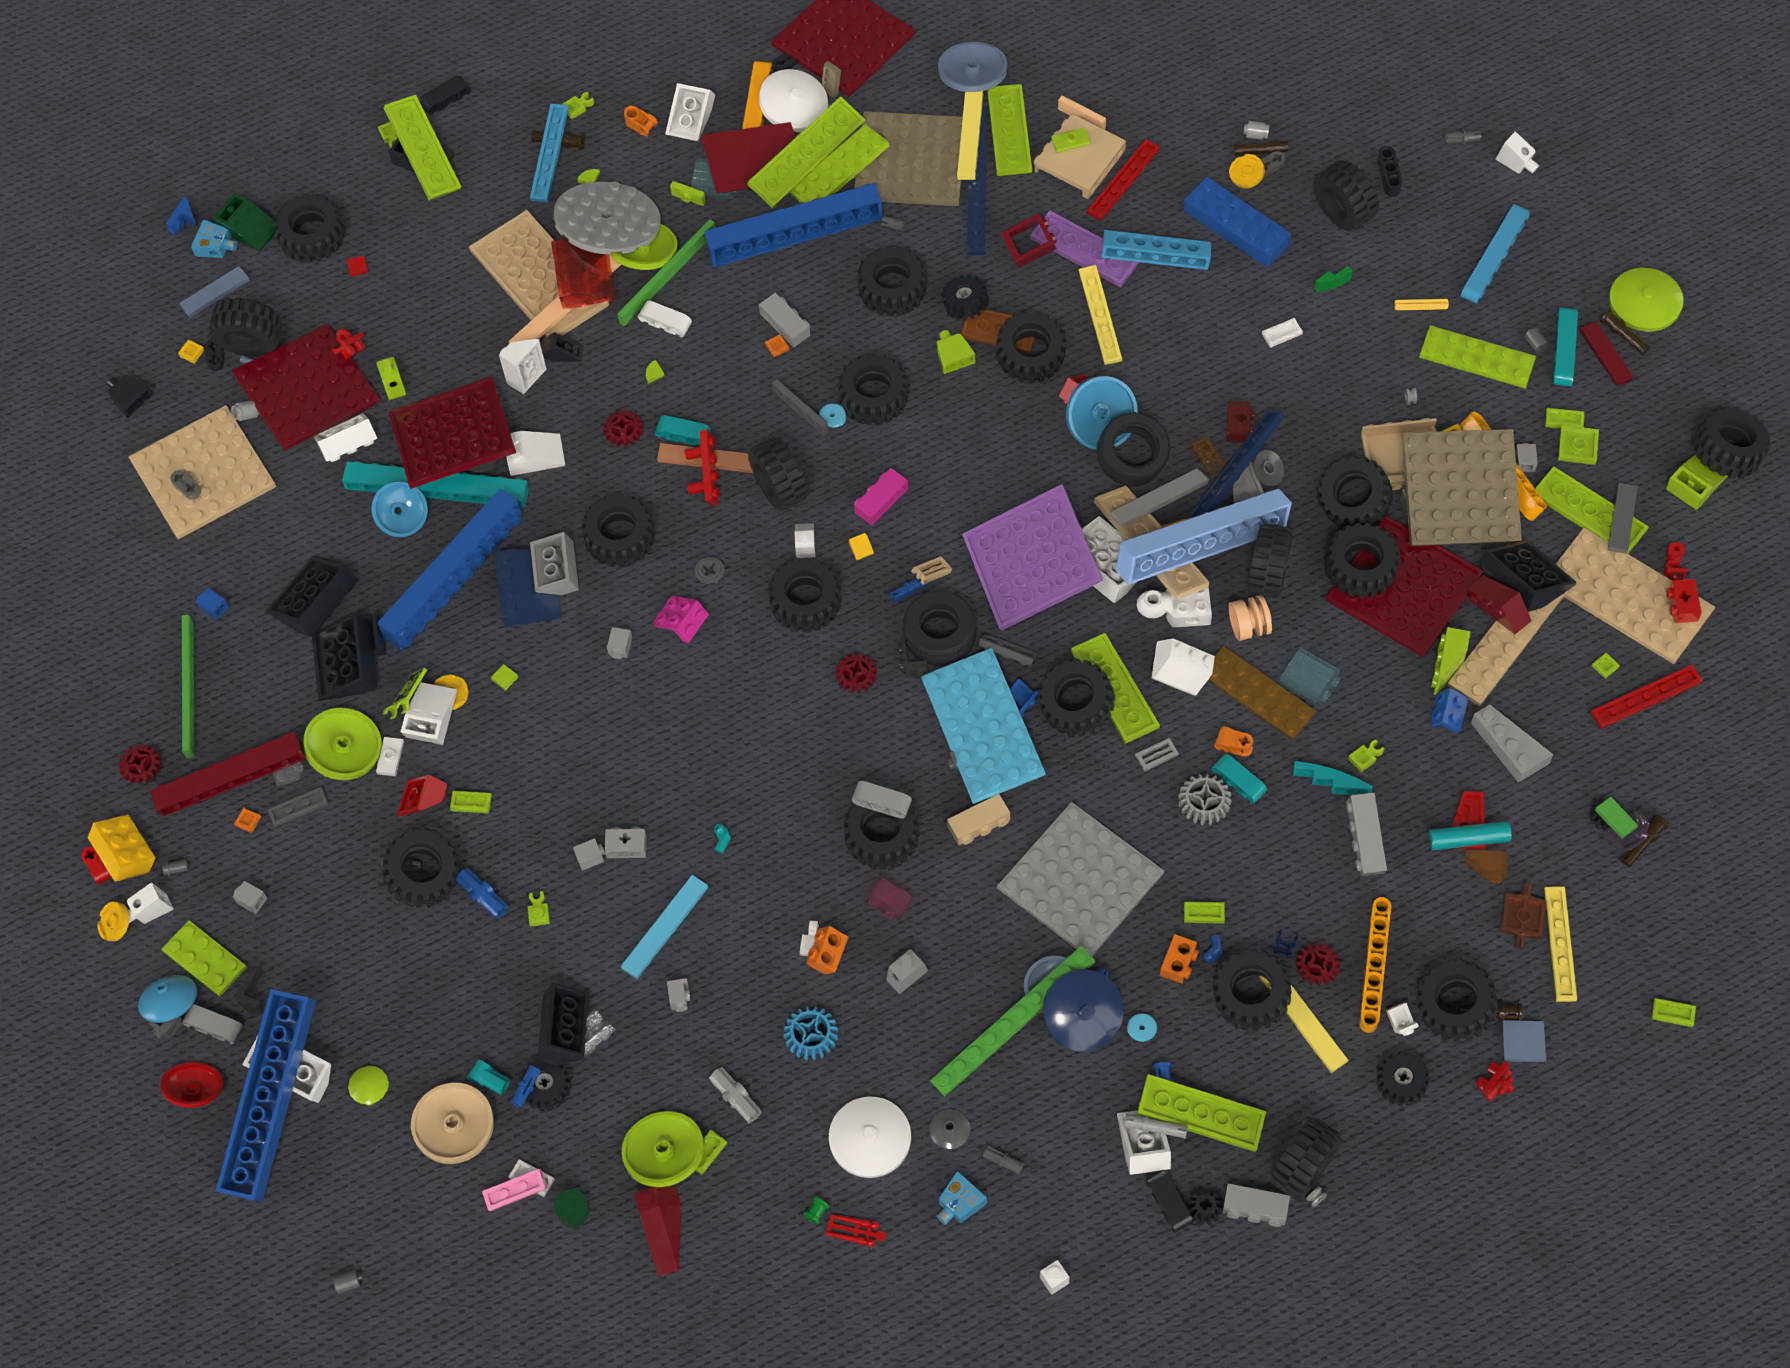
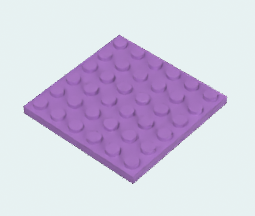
M1063 484L962 534L1001 631L1103 581Z

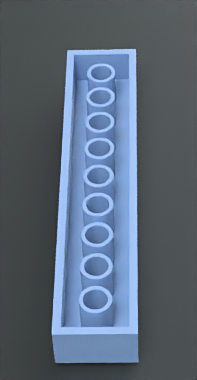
M1276 489L1125 540L1120 544L1116 571L1129 585L1250 543L1257 539L1261 524L1267 523L1286 527L1292 502L1280 489Z

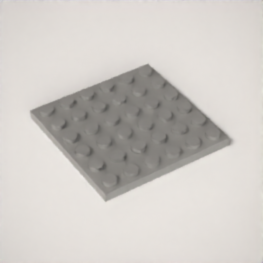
M1071 802L997 885V889L1073 947L1078 949L1082 946L1092 957L1164 874V870Z

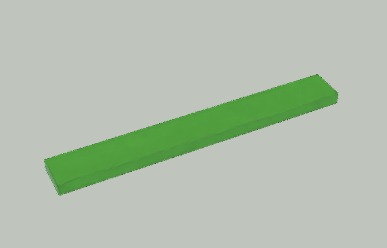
M708 220L617 314L621 325L625 326L643 308L645 303L706 243L704 231L716 228L714 221Z
M182 615V751L186 758H193L194 623L189 615Z

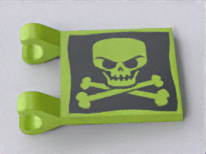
M426 668L408 677L393 704L383 710L384 715L391 711L392 716L390 719H394L397 716L399 705L403 706L402 714L409 710V700L427 672Z

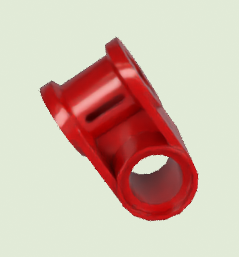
M86 847L81 853L82 860L96 883L100 885L112 876L94 847Z

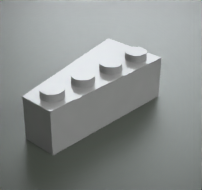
M1491 705L1474 714L1471 724L1518 783L1550 764L1553 754Z
M1375 793L1351 795L1346 801V810L1349 816L1350 832L1353 836L1352 847L1357 855V860H1355L1357 872L1360 871L1361 876L1383 874L1387 871Z

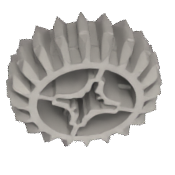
M1208 773L1205 775V778H1202L1201 774L1198 775L1197 779L1192 776L1190 782L1185 781V787L1182 786L1180 788L1181 793L1178 796L1180 800L1179 807H1182V814L1187 813V819L1194 817V824L1201 820V825H1204L1205 821L1208 820V824L1211 825L1212 819L1218 823L1220 817L1224 818L1226 816L1225 812L1230 810L1229 805L1232 802L1230 799L1231 792L1228 791L1227 785H1223L1222 779L1216 781V775L1212 779L1209 778ZM1198 788H1203V789H1202L1201 791H1199V792H1195V791H1194V790H1196V789H1198ZM1209 788L1214 790L1217 794L1212 793L1209 790ZM1204 793H1206V798H1207V801H1206V804H1205V805H1204V800H1203V798H1204ZM1191 802H1193V804L1198 805L1200 807V810L1194 807L1191 804ZM1212 806L1216 807L1215 809H1212V810H1208V811H1207V809H1208L1209 807H1212Z

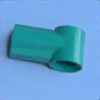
M477 1060L467 1076L471 1082L475 1081L479 1083L478 1086H485L501 1096L505 1093L511 1082L510 1079L494 1071L490 1065L482 1060Z

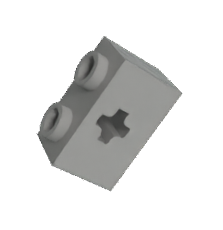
M614 827L606 829V857L646 858L647 835L645 829L640 827H632L631 829Z

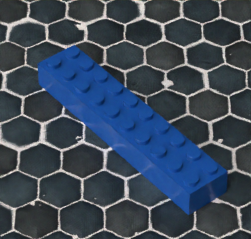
M875 183L866 184L862 187L849 189L838 194H831L824 198L796 204L771 213H764L757 217L746 218L718 228H711L704 231L707 251L713 268L882 220V203Z
M499 489L379 620L378 626L383 638L400 651L405 647H409L416 634H420L424 630L425 624L436 617L437 611L448 604L449 598L454 593L459 592L463 582L469 580L473 576L474 570L484 564L486 557L496 551L501 540H505L509 536L510 530L521 523L522 515L517 499Z
M270 989L218 1180L217 1192L263 1202L316 1001L311 998Z

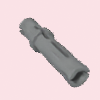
M1126 1114L1124 1127L1140 1129L1145 1133L1150 1131L1186 1139L1188 1129L1187 1125L1149 1119V1116L1144 1118Z

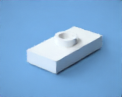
M384 737L376 770L377 774L396 776L404 744L403 739Z

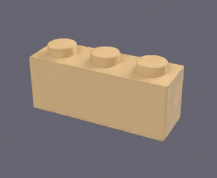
M997 794L947 819V827L958 846L961 844L967 845L979 835L985 836L991 832V829L997 826L1000 828L1008 824L1010 811L1001 796Z

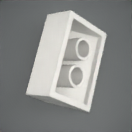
M538 339L510 342L499 354L507 384L522 394L546 370Z
M362 413L314 436V439L325 460L334 462L341 458L340 455L345 453L351 454L356 452L357 448L362 445L366 447L373 444L377 437L369 419Z
M1173 638L1158 641L1152 679L1188 694L1197 695L1212 675L1215 656Z

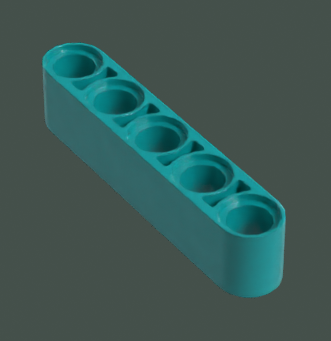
M1559 307L1553 385L1572 387L1578 309Z

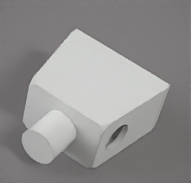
M1516 132L1504 143L1496 157L1497 161L1518 174L1524 168L1533 174L1539 167L1532 160L1536 152L1535 149Z
M150 883L127 900L130 907L128 910L129 923L138 919L145 924L174 910L167 894L153 883Z

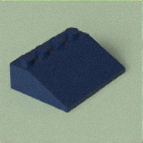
M509 549L496 551L495 561L501 612L505 627L561 618L559 595L537 593L535 591L531 550Z

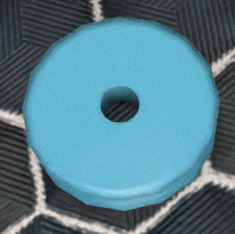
M837 403L827 404L819 412V416L827 422L828 427H839L846 421V412Z
M1139 1013L1129 1019L1127 1030L1133 1039L1144 1042L1155 1036L1157 1023L1149 1014ZM1144 1026L1145 1029L1140 1030L1139 1027Z

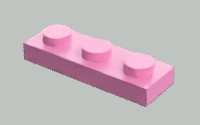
M537 1169L484 1190L482 1193L488 1211H493L548 1188L541 1169Z

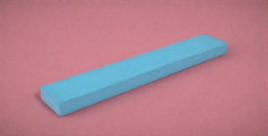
M692 875L621 965V969L638 979L708 889V885Z

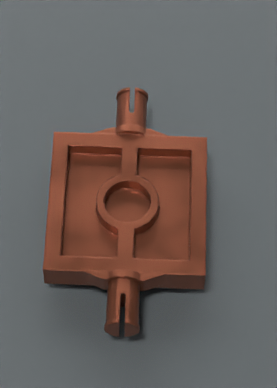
M1528 883L1523 884L1522 894L1506 893L1500 932L1516 936L1515 947L1518 948L1520 944L1519 949L1524 948L1525 938L1541 940L1547 900L1531 896L1532 885L1529 884L1527 889Z

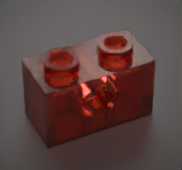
M1229 401L1226 442L1244 443L1253 431V426L1250 425V421L1254 420V410H1251V402Z

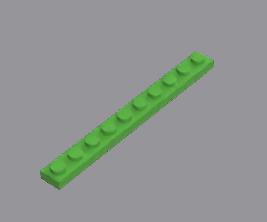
M1080 946L930 1080L931 1083L945 1097L1043 1009L1046 992L1057 978L1069 971L1088 969L1095 963V960Z

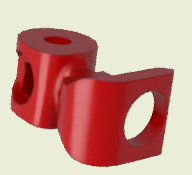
M1680 542L1671 543L1666 552L1667 563L1663 573L1668 579H1684L1688 571L1687 568H1679L1680 561L1685 553V546Z

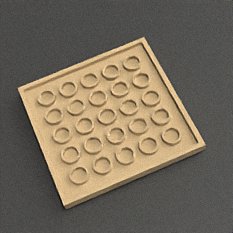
M226 405L129 456L130 461L177 539L186 536L276 487ZM181 470L189 475L199 485L201 489L200 496L195 500H189L182 495L171 482L170 477L173 472ZM177 479V481L179 480L181 483H184L183 479ZM190 487L187 488L188 491H191V492H194V491H195V490H192Z

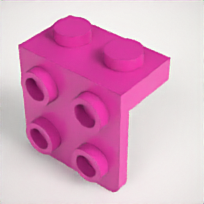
M672 596L657 615L653 624L658 628L673 630L683 642L689 643L709 614L697 600Z

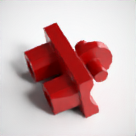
M347 329L338 330L336 338L341 345L335 348L333 352L335 354L341 352L346 360L354 354H358L366 348L360 340L364 337L363 333L360 332L351 337V333Z
M1505 1061L1502 1065L1492 1062L1488 1068V1073L1492 1075V1078L1489 1080L1481 1077L1477 1081L1478 1089L1485 1094L1486 1099L1492 1102L1497 1094L1502 1096L1504 1092L1511 1094L1514 1091V1087L1511 1085L1514 1079L1511 1077L1512 1072L1509 1070L1510 1064Z

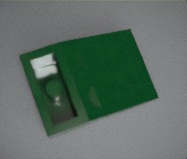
M236 193L228 199L213 217L215 224L228 229L232 238L259 252L275 235V220L248 199Z

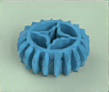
M807 1006L805 1012L799 1008V1015L792 1013V1019H787L786 1021L789 1025L784 1027L786 1032L784 1039L787 1040L786 1046L791 1047V1053L797 1052L796 1056L798 1058L802 1054H804L805 1060H808L809 1055H812V1059L815 1061L816 1054L823 1058V1051L829 1054L831 1052L829 1047L834 1048V1041L838 1040V1035H836L838 1027H835L836 1021L831 1020L832 1015L830 1013L825 1015L824 1009L818 1012L816 1006L813 1008V1011H810V1008ZM807 1020H812V1021H811L810 1023H808V1024L802 1023V1022L807 1021ZM820 1023L824 1024L828 1030L826 1036L822 1035V1032L819 1031ZM795 1030H798L803 1035L801 1044L794 1037ZM813 1042L819 1043L815 1046H809Z

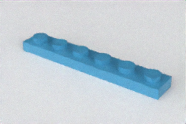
M550 104L530 195L531 201L549 202L569 110L568 105Z

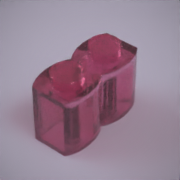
M882 877L877 879L866 894L869 906L876 910L880 908L892 920L894 918L900 920L913 903L910 894Z

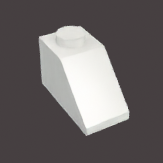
M814 523L795 524V550L797 558L815 557Z

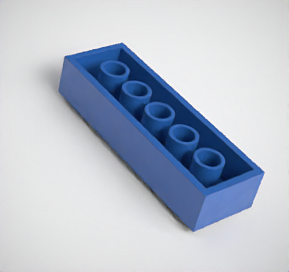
M1208 177L1185 198L1184 211L1267 268L1290 245L1291 233Z

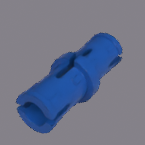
M916 578L909 583L906 581L903 583V586L889 594L892 599L894 598V603H897L908 595H914V592L927 586L928 583L922 585L921 578Z
M531 1065L528 1067L523 1080L518 1083L519 1087L513 1099L510 1101L513 1105L519 1108L523 1107L529 1092L533 1091V1085L541 1072L538 1068Z

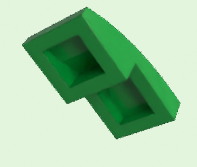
M1347 266L1336 275L1328 271L1316 280L1315 290L1317 292L1326 291L1347 283L1352 278L1353 270Z

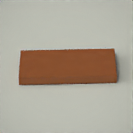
M990 310L980 311L981 315H974V319L968 317L961 332L963 338L995 346L1000 327L1005 324L1008 318L1013 319V315ZM1035 337L1019 340L1014 344V348L1031 353Z

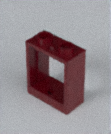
M1039 213L1001 232L1018 268L1056 250L1054 243L1057 240L1053 232L1049 234L1047 230L1049 227L1045 217L1041 218ZM1039 224L1048 242L1020 256L1011 238Z

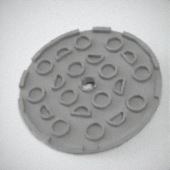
M590 182L575 186L564 192L558 198L554 207L553 219L556 223L555 227L561 236L565 235L569 239L568 242L581 249L599 254H611V252L621 251L622 254L634 252L637 247H645L650 244L657 236L660 228V213L656 204L635 187H629L618 182Z

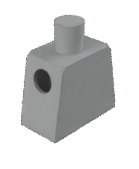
M910 949L889 966L886 981L901 994L924 975L928 969Z

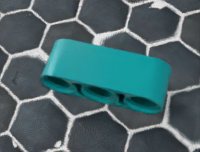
M663 415L660 417L655 435L659 438L665 437L667 440L683 441L685 444L696 446V444L700 445L699 431L707 430L710 433L711 429L703 423Z
M1224 754L1211 768L1214 774L1217 773L1221 776L1220 779L1229 786L1232 785L1235 791L1243 798L1249 799L1251 804H1254L1267 791V787L1261 780L1228 754Z

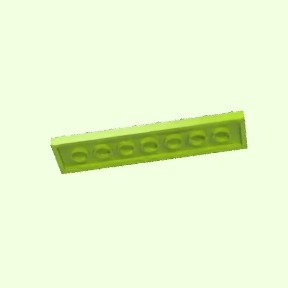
M840 96L750 179L747 185L773 209L818 164L860 128L866 120Z

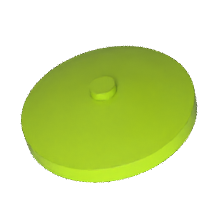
M660 224L657 236L647 246L637 247L636 251L622 254L621 251L611 252L609 255L618 263L629 268L639 270L657 269L663 267L677 253V239L669 228Z
M1635 268L1624 272L1614 281L1609 294V304L1614 311V315L1620 320L1623 319L1626 326L1639 331L1652 332L1665 329L1677 320L1683 307V294L1676 281L1666 273L1652 268Z
M333 708L318 714L308 724L303 738L304 754L310 765L320 774L336 780H352L368 773L376 765L382 747L381 735L373 721L363 713L349 708Z
M672 1111L657 1112L642 1118L628 1131L622 1144V1159L628 1173L639 1183L651 1187H666L683 1181L697 1169L704 1154V1140L697 1124L688 1116Z

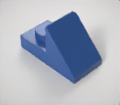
M183 197L166 223L171 234L176 235L179 230H182L184 222L197 226L189 202L185 197Z

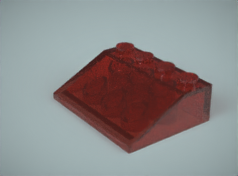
M568 238L551 241L558 294L563 309H573L616 300L609 254H599L581 249L568 242Z

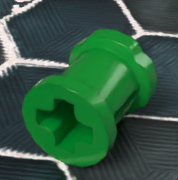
M813 1197V1203L808 1211L803 1213V1216L818 1225L821 1215L830 1206L820 1198Z

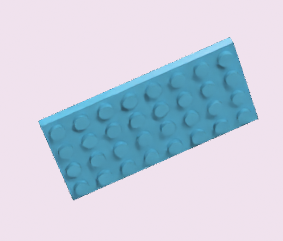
M992 648L921 676L949 747L954 752L958 769L973 804L1046 775Z

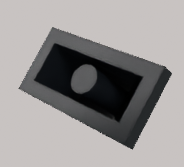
M556 332L541 340L544 358L552 362L582 361V345Z

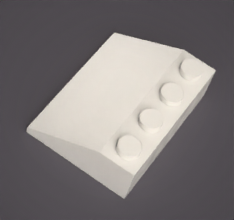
M1098 516L1082 529L1103 579L1102 582L1093 587L1113 603H1116L1137 582L1128 585L1116 571L1120 544L1125 539L1118 530Z

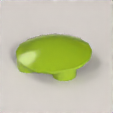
M376 1066L359 1068L349 1080L348 1089L350 1096L360 1104L371 1106L384 1097L389 1087V1081L383 1070Z

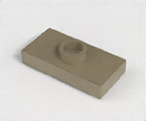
M827 61L824 64L822 86L828 95L835 98L839 92L841 69Z

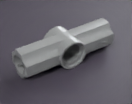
M723 1067L716 1069L709 1077L711 1083L722 1094L723 1099L731 1104L730 1107L732 1109L735 1108L748 1124L757 1119L762 1113L760 1108L750 1099L745 1088L739 1082H735Z

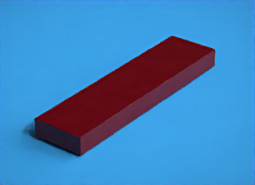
M1597 321L1581 327L1580 333L1616 387L1632 381L1633 375Z

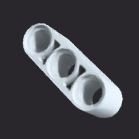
M647 301L638 314L641 322H648L651 326L663 328L664 331L674 335L678 334L680 337H684L692 323V320L687 315L653 301Z

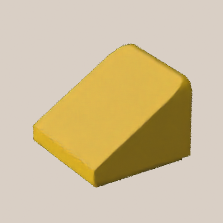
M866 533L849 539V546L856 560L874 554Z

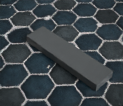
M776 379L772 383L773 393L823 436L828 432L827 422L779 380Z
M1618 484L1608 546L1609 551L1625 554L1628 552L1638 486Z

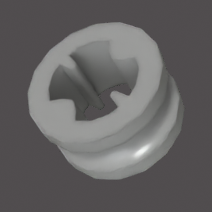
M1412 388V390L1405 389L1407 405L1411 402L1417 404L1416 388Z
M1321 1187L1316 1188L1306 1198L1307 1201L1312 1202L1311 1205L1313 1207L1317 1206L1327 1196L1326 1193L1321 1192Z

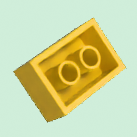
M128 814L93 823L88 839L115 882L150 872L155 856Z

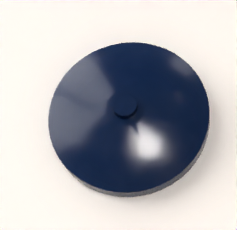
M1087 969L1069 971L1057 978L1046 992L1042 1009L1043 1020L1050 1035L1062 1046L1075 1051H1092L1106 1045L1118 1032L1124 1012L1122 997L1115 984L1105 975Z

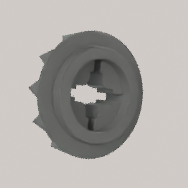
M715 557L703 558L695 566L696 578L701 583L708 585L710 583L716 584L725 573L723 563ZM711 568H713L714 573H709L708 575H706L707 572L705 569L710 570Z

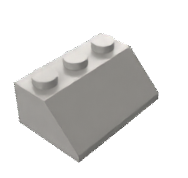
M565 532L530 542L534 585L537 593L564 595L579 590L574 542Z

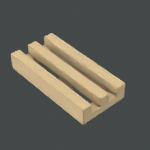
M940 556L913 567L911 572L917 574V579L921 578L923 585L951 573L952 568Z

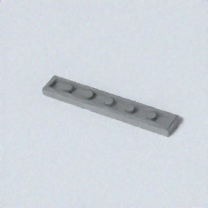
M1196 468L1111 511L1110 517L1122 528L1207 485L1209 479Z

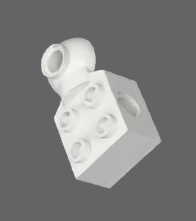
M1209 588L1178 600L1175 599L1168 589L1166 592L1149 590L1142 593L1137 600L1138 611L1143 616L1158 618L1167 613L1166 619L1173 628L1211 625L1212 612Z

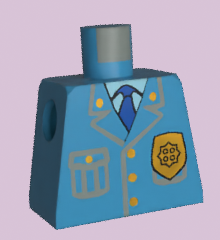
M203 220L191 248L194 255L198 257L223 258L226 250L236 251L238 244L237 241L231 240L228 229Z
M957 1172L939 1198V1205L944 1209L937 1215V1218L945 1225L953 1217L962 1223L987 1204V1197Z

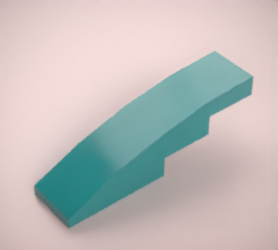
M1294 762L1293 776L1312 777L1313 785L1332 786V794L1359 795L1372 793L1373 786L1344 772L1317 764Z

